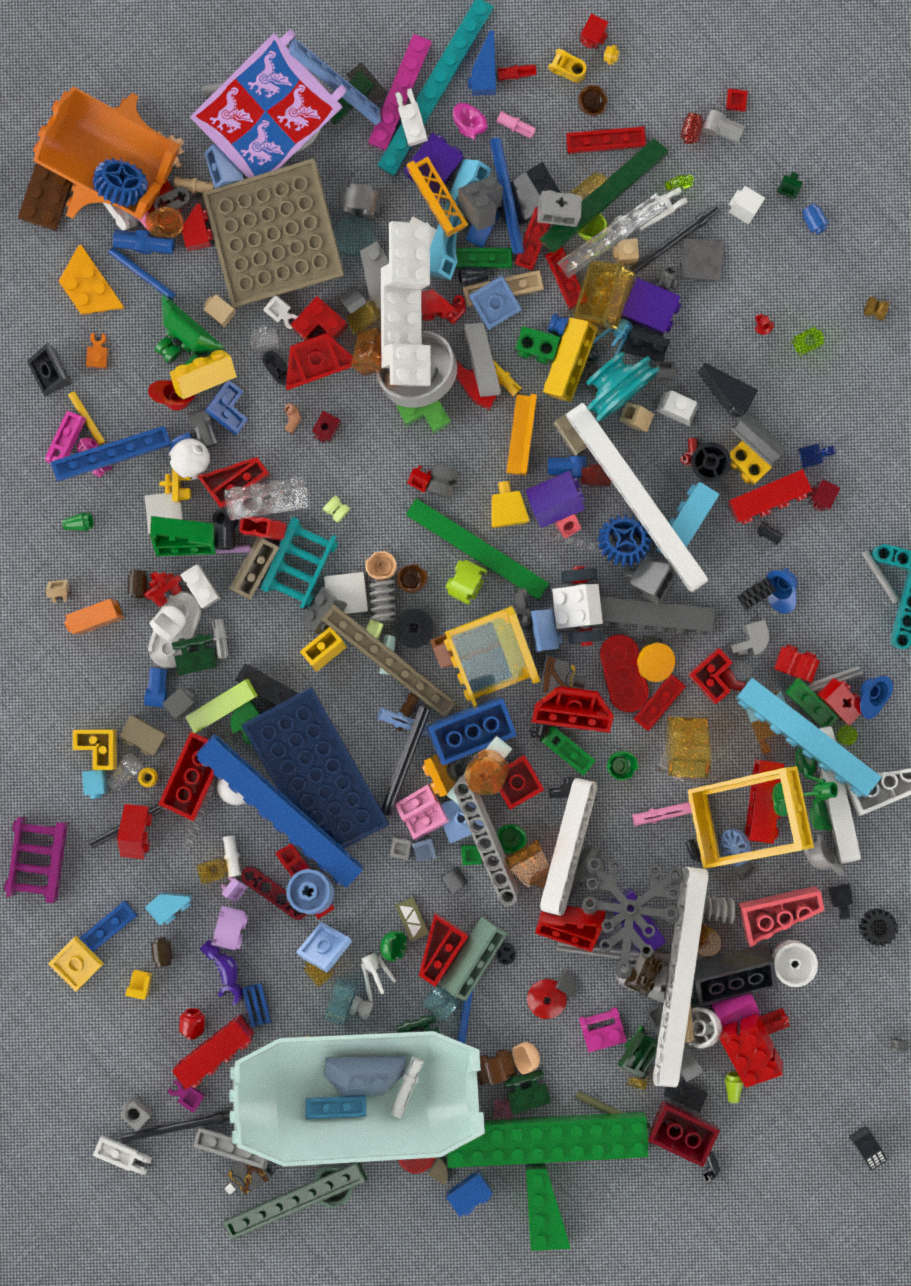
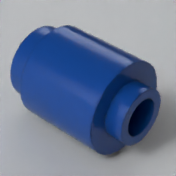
M814 203L802 210L803 219L811 233L816 232L818 235L827 230L826 226L829 222L820 206L818 207Z

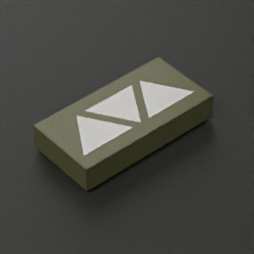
M414 897L395 904L410 941L429 934Z

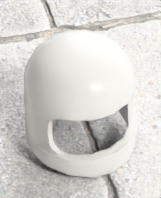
M171 605L164 606L150 621L153 630L163 639L171 642L186 624L184 614Z

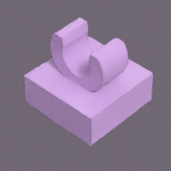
M228 876L230 883L228 886L221 885V888L224 890L222 894L227 899L237 902L248 889V886L244 882Z

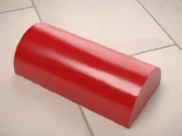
M190 732L158 805L191 821H195L215 777L213 774L214 770L209 766L205 767L202 765L197 756L200 748L210 738L195 732Z

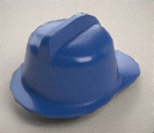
M788 568L769 572L766 577L776 590L768 596L770 605L777 612L783 614L793 611L797 601L796 589L798 581L796 576Z
M888 676L870 678L861 685L860 711L865 718L872 719L876 717L891 697L893 682Z

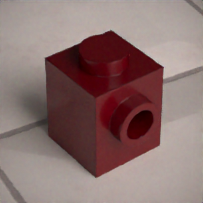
M322 411L312 429V433L315 435L314 439L323 444L325 441L331 443L342 423L341 420Z
M824 479L820 480L817 486L812 487V491L808 495L811 497L809 503L813 504L812 507L820 512L830 510L840 487Z

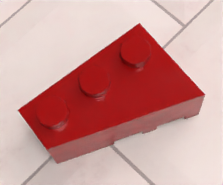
M566 906L564 914L559 916L541 910L535 934L592 952L602 931V923L605 919L606 911L597 910L594 914H587L580 907Z
M436 912L434 913L418 975L434 987H436L468 937L467 932Z

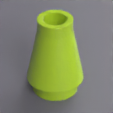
M736 1071L727 1072L725 1077L727 1101L738 1103L743 1082Z

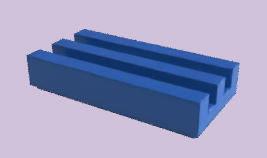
M262 983L243 987L242 991L251 1027L271 1023ZM257 988L259 989L266 1019H262L255 991ZM249 990H251L258 1021H255L248 993Z

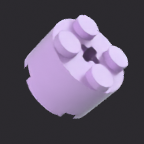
M221 906L211 945L231 950L240 949L243 934L240 931L245 929L248 919L245 911Z

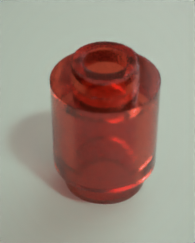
M688 113L687 117H685L680 133V138L683 139L684 143L694 144V142L699 141L704 124L702 121L703 116L700 114Z

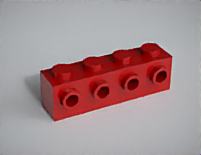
M802 469L733 498L727 504L736 524L742 522L744 525L754 521L753 516L760 514L763 517L772 513V508L778 506L780 510L789 506V501L796 499L798 502L808 498L807 493H810L812 489Z

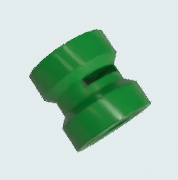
M168 336L163 338L154 348L159 355L162 354L164 356V360L168 364L174 362L182 353V350L178 346H174L173 341Z

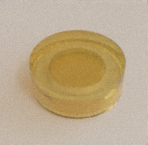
M628 1077L627 1085L646 1090L647 1081Z

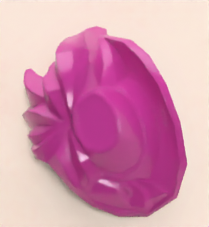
M458 103L454 107L453 119L459 128V133L476 140L475 135L483 134L488 128L486 118L478 109L467 103Z

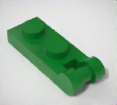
M552 725L549 729L550 732L546 737L543 736L540 741L584 776L596 760ZM557 736L561 740L557 745H554L552 741Z

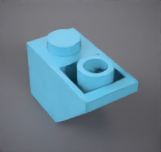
M163 892L145 908L159 925L164 922L168 925L176 918L174 914L179 909L183 912L191 905L189 901L193 897L189 894Z

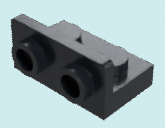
M631 330L625 353L642 358L649 356L651 360L663 362L670 339Z

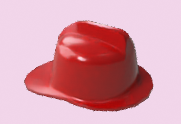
M167 380L155 381L148 387V395L153 401L165 404L174 411L185 409L196 396L195 394L182 399L176 394L173 382Z

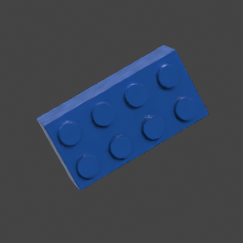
M499 696L478 704L476 707L468 708L425 725L438 760L442 765L487 748L496 736L502 741L517 736L504 699Z

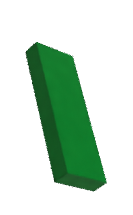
M456 248L458 262L455 269H463V266L487 269H512V248Z
M797 678L786 690L785 694L821 728L832 726L839 718L801 679Z

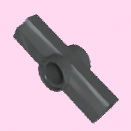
M587 844L579 856L568 902L579 886H582L590 875L587 871V862L591 858L599 859L602 853Z

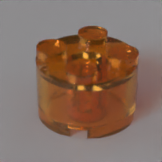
M490 749L479 751L471 758L465 771L468 788L481 795L498 793L508 776V763L497 751Z

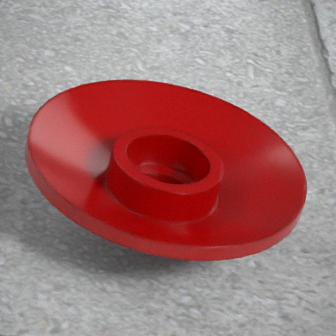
M542 979L530 987L527 994V1003L531 1012L542 1019L555 1018L564 1010L567 996L555 988L558 983L557 981ZM545 997L551 998V1002L548 1004L544 1003L543 1000Z

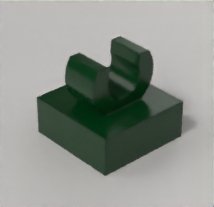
M791 172L790 177L784 175L777 192L795 199L803 184L802 181L797 180L799 174Z

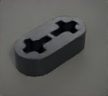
M266 352L262 358L264 366L279 385L286 386L284 379L279 380L280 374L278 370L281 369L283 373H287V365L276 352ZM269 356L272 358L276 357L277 367H274L271 363L267 364Z

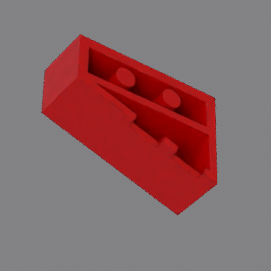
M255 457L210 473L198 475L197 477L218 506L225 510L271 475L260 459Z

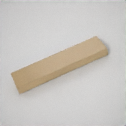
M540 270L504 278L515 297L544 291ZM491 281L463 287L467 308L474 306L468 295Z

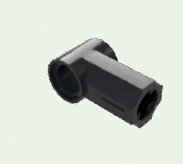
M218 509L214 512L212 518L214 525L217 526V549L234 550L235 528L238 525L239 518L234 512Z

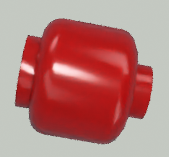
M188 1008L180 1015L179 1032L187 1039H197V1037L205 1032V1015L197 1008Z

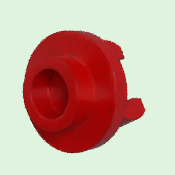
M762 313L755 316L757 323L755 332L761 335L769 334L775 326L774 322L770 321L767 315L763 317Z

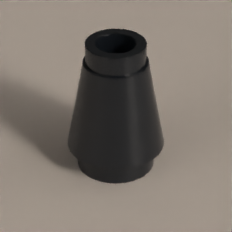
M463 266V269L458 270L459 282L461 285L469 286L487 280L488 270L483 267Z

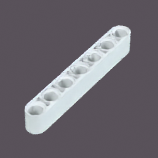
M831 726L819 728L835 741ZM818 766L820 779H826V782H835L838 787L837 797L829 798L825 802L833 828L832 834L839 863L844 864L861 860L845 784L842 785L835 780V775L832 772H825Z
M575 778L572 783L541 900V910L543 912L562 916L566 910L597 791V784L594 781Z

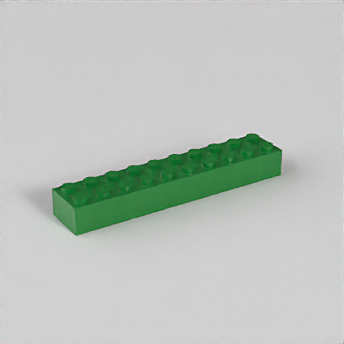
M626 1112L621 1114L484 1120L485 1133L447 1154L448 1168L646 1158L649 1157L647 1118L644 1112Z

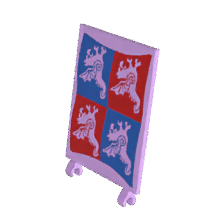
M289 29L281 38L273 33L190 116L247 178L279 169L342 108L338 100L345 94L346 88L340 85L331 94L303 64L289 54V48L286 44L295 36V32L292 29Z

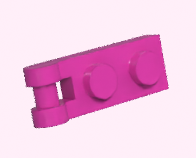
M70 411L66 412L46 454V462L50 463L70 455L86 421L84 417Z

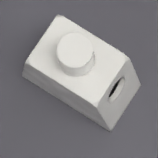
M668 391L663 394L656 411L690 427L698 410V404L696 401L679 393Z

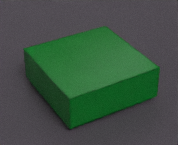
M476 844L461 845L463 866L482 864V858Z

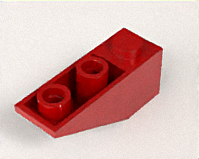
M457 361V375L455 379L473 403L490 411L497 395L480 397L474 369L469 371L463 368L462 363Z

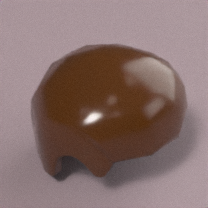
M588 85L581 90L578 96V105L584 114L597 116L605 111L608 98L600 86Z
M418 564L403 566L396 577L398 586L407 593H418L425 587L428 580L426 569H422Z

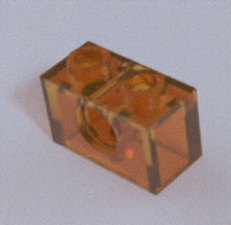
M377 327L358 332L351 367L363 376L382 371L381 331Z

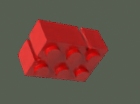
M758 1014L741 1019L740 1034H738V1021L722 1026L719 1039L745 1088L783 1075V1061L777 1049L774 1048V1044Z

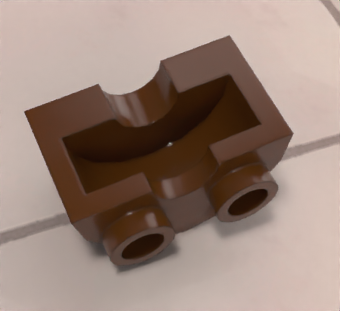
M506 1049L495 1052L496 1056L490 1058L487 1055L480 1056L481 1070L477 1072L480 1085L488 1082L489 1085L497 1084L508 1080L507 1077L517 1075L511 1051Z

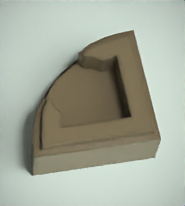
M438 1157L428 1175L446 1185L448 1169L443 1159Z

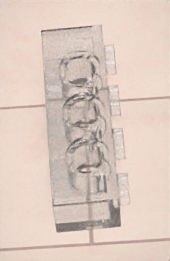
M294 477L287 481H271L268 484H252L249 487H232L230 490H224L226 513L230 520L308 508L307 485L302 478ZM270 495L267 499L263 500L265 496Z

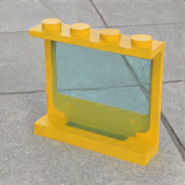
M512 606L445 632L447 639L444 640L447 650H452L454 656L450 657L454 668H459L460 673L457 674L461 685L465 684L466 690H463L467 702H472L473 707L477 706L475 699L484 694L492 693L528 678L531 679L533 684L540 682L520 623Z

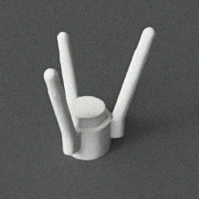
M376 953L361 958L363 963L360 964L363 969L368 999L372 1002L368 972H372L381 994H384V990L376 972L380 968L378 964L381 965L391 980L396 982L395 977L383 962L381 955L377 957Z

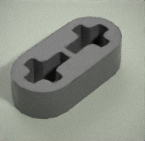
M180 187L157 197L154 201V208L160 215H169L188 206L191 202V196L185 188ZM182 193L185 196L184 202L176 200L179 198L178 194ZM164 201L165 204L169 203L166 205L167 209L163 210L162 208H158L161 206L160 202Z

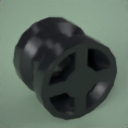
M508 943L501 944L496 952L497 960L503 965L513 963L516 958L514 947Z

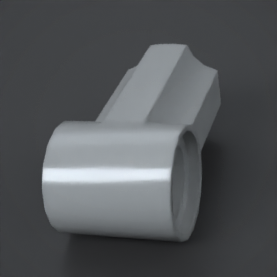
M710 110L702 130L708 135L721 136L734 143H738L745 126L727 119L719 111Z

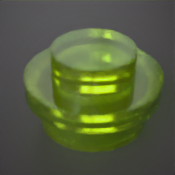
M845 725L839 729L837 737L842 744L852 745L856 742L858 733L854 727Z

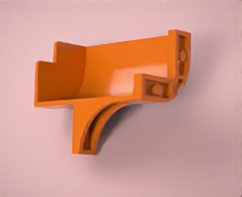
M73 86L68 92L64 91L59 101L56 100L52 106L53 116L50 117L47 125H42L39 130L38 136L40 139L33 149L35 153L33 161L74 183L71 189L74 192L73 196L69 198L66 204L69 207L66 214L68 217L74 219L82 207L90 203L111 204L109 200L104 201L103 196H98V191L94 190L93 185L94 171L100 162H104L106 159L111 161L112 158H115L119 161L121 158L124 162L129 161L131 165L136 164V168L142 169V174L146 175V180L148 181L146 193L135 206L130 204L127 208L125 205L119 207L116 203L112 205L141 220L158 197L163 183L166 182L181 145L154 131L141 119L136 109L139 98L136 94L131 93L127 98L124 97L119 107L112 108Z

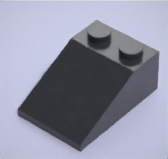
M543 162L527 170L510 183L519 226L531 220L535 207H538V200L542 191L551 190L561 193ZM502 204L497 209L501 213V216L503 217L506 223V218Z
M704 363L698 371V374L723 408L728 410L727 413L736 418L738 416L742 417L748 411L758 392L757 389L707 363Z

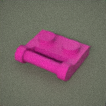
M617 1007L611 1008V1011L587 1018L584 1016L579 1018L589 1053L627 1042ZM614 1018L615 1023L588 1030V1025Z

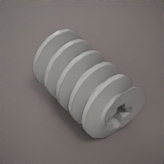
M394 580L374 581L375 583L369 585L370 588L375 589V591L370 593V596L376 598L370 601L371 604L376 605V607L370 609L371 612L376 613V615L371 616V620L393 621L394 619L390 618V616L395 615L396 612L391 611L390 608L395 607V604L390 603V600L395 599V596L389 593L394 591L395 588L389 587V585L394 583Z
M706 895L703 915H706L707 921L713 916L714 922H717L719 917H721L722 923H725L726 919L729 918V923L733 924L735 919L734 901L730 898L726 900L723 897L718 899L716 896L710 898L709 895Z

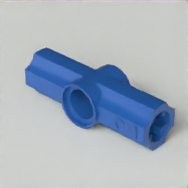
M115 230L113 233V247L134 250L142 254H151L152 252L173 254L175 237L158 235L146 230H137L136 232Z

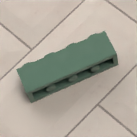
M481 917L449 970L444 975L440 985L453 996L466 1001L508 933L494 922Z

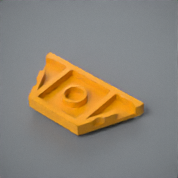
M80 244L60 277L59 283L81 315L94 312L102 313L115 309L123 310L124 306Z

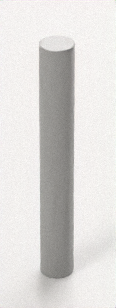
M866 550L861 553L892 603L894 604L899 601V597L870 552Z

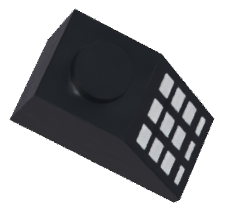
M866 1126L849 1136L870 1171L888 1161L880 1145Z

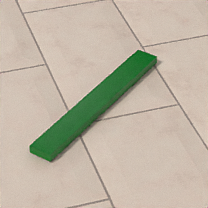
M417 498L407 511V517L512 584L526 589V592L537 600L540 599L549 585L541 577Z

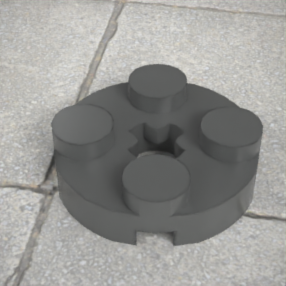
M522 588L513 589L514 598L516 599L517 618L521 628H526L531 625L526 589Z

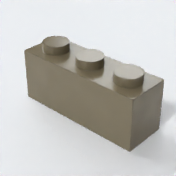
M257 537L229 589L251 600L279 547L263 538Z

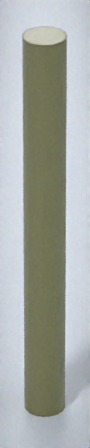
M580 1091L575 1096L576 1099L607 1114L624 1113Z

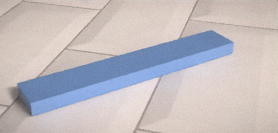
M293 37L289 41L290 55L334 91L340 85H343L347 91L342 98L375 125L381 121L380 108L296 38Z

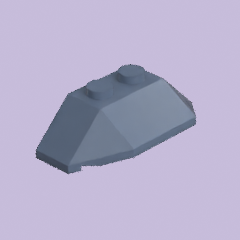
M406 1056L326 1058L324 1076L343 1097L384 1096L403 1076Z

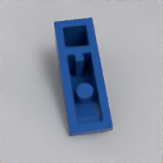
M494 30L489 31L471 70V77H468V89H472V96L496 95Z

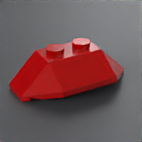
M558 686L535 704L531 722L610 733L614 715L598 691Z

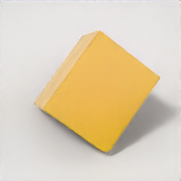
M134 970L125 996L145 1000L149 994L153 973Z

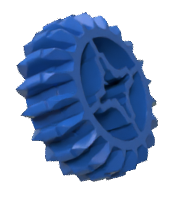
M112 158L111 161L106 159L104 162H100L94 171V190L98 191V196L104 197V201H111V205L116 203L119 207L125 205L127 208L130 204L135 206L147 191L148 181L146 180V175L142 174V169L136 168V164H129V161L124 162L121 158L119 161L115 158Z
M627 514L624 515L623 519L617 515L615 520L610 518L608 523L605 522L603 529L599 530L600 536L597 539L600 543L598 548L603 550L602 556L608 555L607 561L609 562L613 559L614 565L621 562L622 567H625L627 562L631 567L634 562L638 564L641 558L645 559L646 553L650 551L649 545L652 542L646 529L641 526V522L639 520L636 522L635 516L628 519ZM634 534L639 538L640 546L633 539ZM609 535L613 537V540L616 542L615 547L611 545L609 541Z

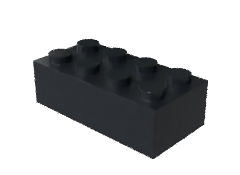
M767 943L696 961L693 990L699 1007L777 987L774 960Z

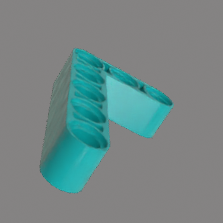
M882 544L872 550V557L875 562L907 570L890 638L893 648L906 649L911 646V607L907 604L908 598L911 597V550ZM880 549L886 551L885 559L879 557L878 552ZM900 553L903 554L906 558L904 564H901L898 561V555ZM904 616L910 619V624L907 627L902 623ZM900 635L905 638L903 646L897 642V638Z

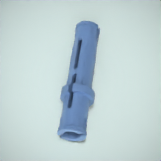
M384 708L379 710L377 716L378 720L393 724V727H401L410 731L412 728L410 724L414 723V719L403 716V713H395ZM391 717L404 721V723L394 720ZM425 726L422 735L430 738Z

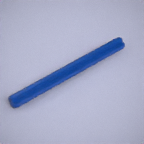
M496 137L490 140L498 183L503 187L502 204L512 253L521 254L524 252L502 140Z

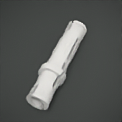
M412 1057L407 1072L403 1074V1083L390 1114L397 1118L403 1117L415 1083H418V1075L424 1063L420 1058Z

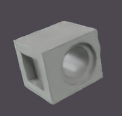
M135 1097L132 1101L128 1099L122 1105L121 1109L123 1111L119 1116L133 1129L138 1131L151 1117L153 1111ZM130 1109H137L140 1115L138 1117L133 1116Z

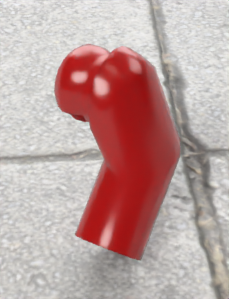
M697 438L687 439L689 449L680 458L681 463L686 466L691 465V456L698 447Z

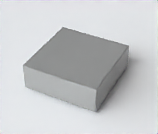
M393 837L389 857L409 860L412 840Z

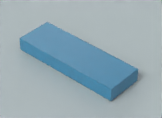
M366 1096L305 1098V1119L367 1116Z

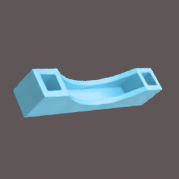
M462 159L450 192L456 205H458L459 188L488 178L491 168L479 160ZM447 200L444 210L449 211L450 202ZM450 215L449 221L453 228L460 225L459 217ZM440 224L430 246V275L434 278L451 280L458 262L456 256L458 232L447 238Z

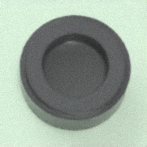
M461 760L450 762L447 766L448 776L455 781L468 770L466 764Z

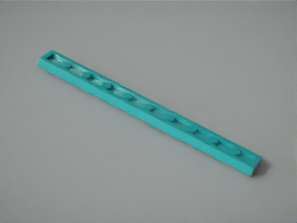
M474 0L415 100L418 104L424 126L494 9V6L483 0ZM403 124L400 125L377 164L378 168L395 177L412 146L408 145Z

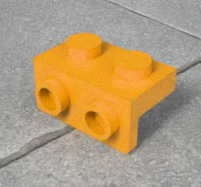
M437 755L425 759V765H422L425 775H430L433 783L430 785L434 794L439 793L440 797L448 794L456 784V781L452 780L447 774L448 764L442 765Z

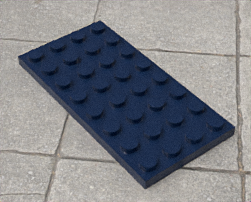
M312 686L241 724L277 789L344 849L389 825V821Z

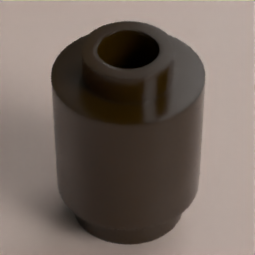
M130 570L127 580V594H131V598L141 599L147 591L148 576L145 570Z
M166 937L155 938L154 942L150 943L153 963H155L156 967L172 965L171 960L173 956L170 940H166Z

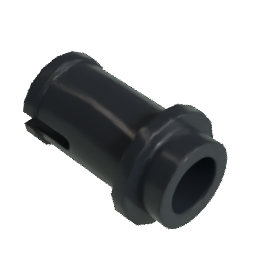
M763 522L756 532L759 534V537L763 536L778 545L783 537V533L776 531L768 523L765 524Z

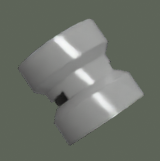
M355 995L348 1014L353 1016L358 1014L361 1019L367 1021L374 1002L369 1000L362 1001L360 996Z

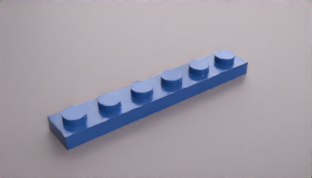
M161 426L51 461L50 465L56 481L60 482L169 447L171 441L165 426Z

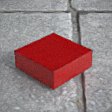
M728 88L725 110L745 112L748 91Z

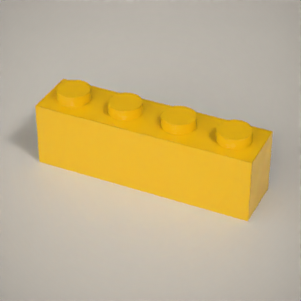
M569 317L563 337L558 345V351L551 365L549 376L544 384L543 392L552 398L572 403L598 328L589 321Z

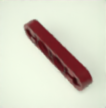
M249 866L242 871L241 879L247 886L295 920H301L306 916V913L295 915V909L292 907L289 910L286 909L290 904L289 901L286 904H279L277 896L281 893L287 895V890L260 870ZM246 871H247V872L253 871V872H254L253 876H254L256 879H259L260 876L263 878V879L258 883L257 887L253 885V884L256 883L255 880L250 879V880L248 881V880L246 879V878H247V875L245 874ZM263 882L271 884L272 890L265 893L261 890Z

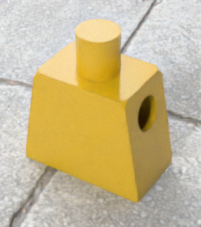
M510 481L499 482L500 494L492 495V529L529 523V517L520 491L511 492Z

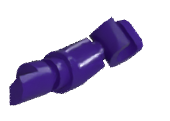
M208 939L200 950L211 961H215L214 964L218 967L217 970L220 972L222 983L225 984L218 992V997L224 996L227 990L231 991L234 994L232 1004L235 1006L243 996L242 988L236 983L238 965L231 956L228 957L225 953L222 954L218 946L211 945L212 942Z

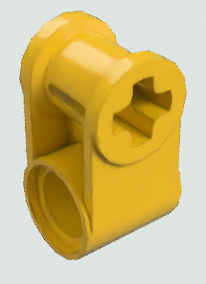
M557 49L555 52L556 56L552 64L548 65V69L552 73L572 82H582L586 77L585 62L570 55L565 50ZM575 68H580L582 72L580 74H575L572 70Z

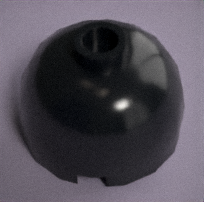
M714 442L703 443L695 449L691 456L692 471L702 481H718L727 475L730 469V453L721 444Z

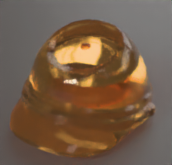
M160 207L149 213L145 220L148 231L156 237L174 238L179 235L184 226L181 213L173 207Z

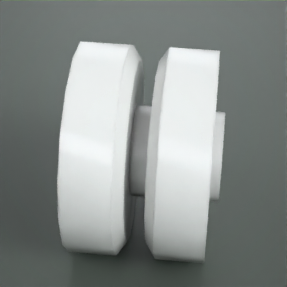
M788 939L779 942L773 948L771 955L774 960L775 975L782 983L790 987H801L814 979L817 973L818 961L815 953L808 946L798 940Z

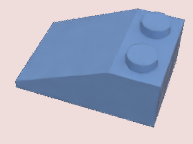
M554 610L531 611V630L535 652L559 649V644H562L561 632L557 633Z

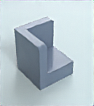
M432 837L412 842L418 862L437 858Z

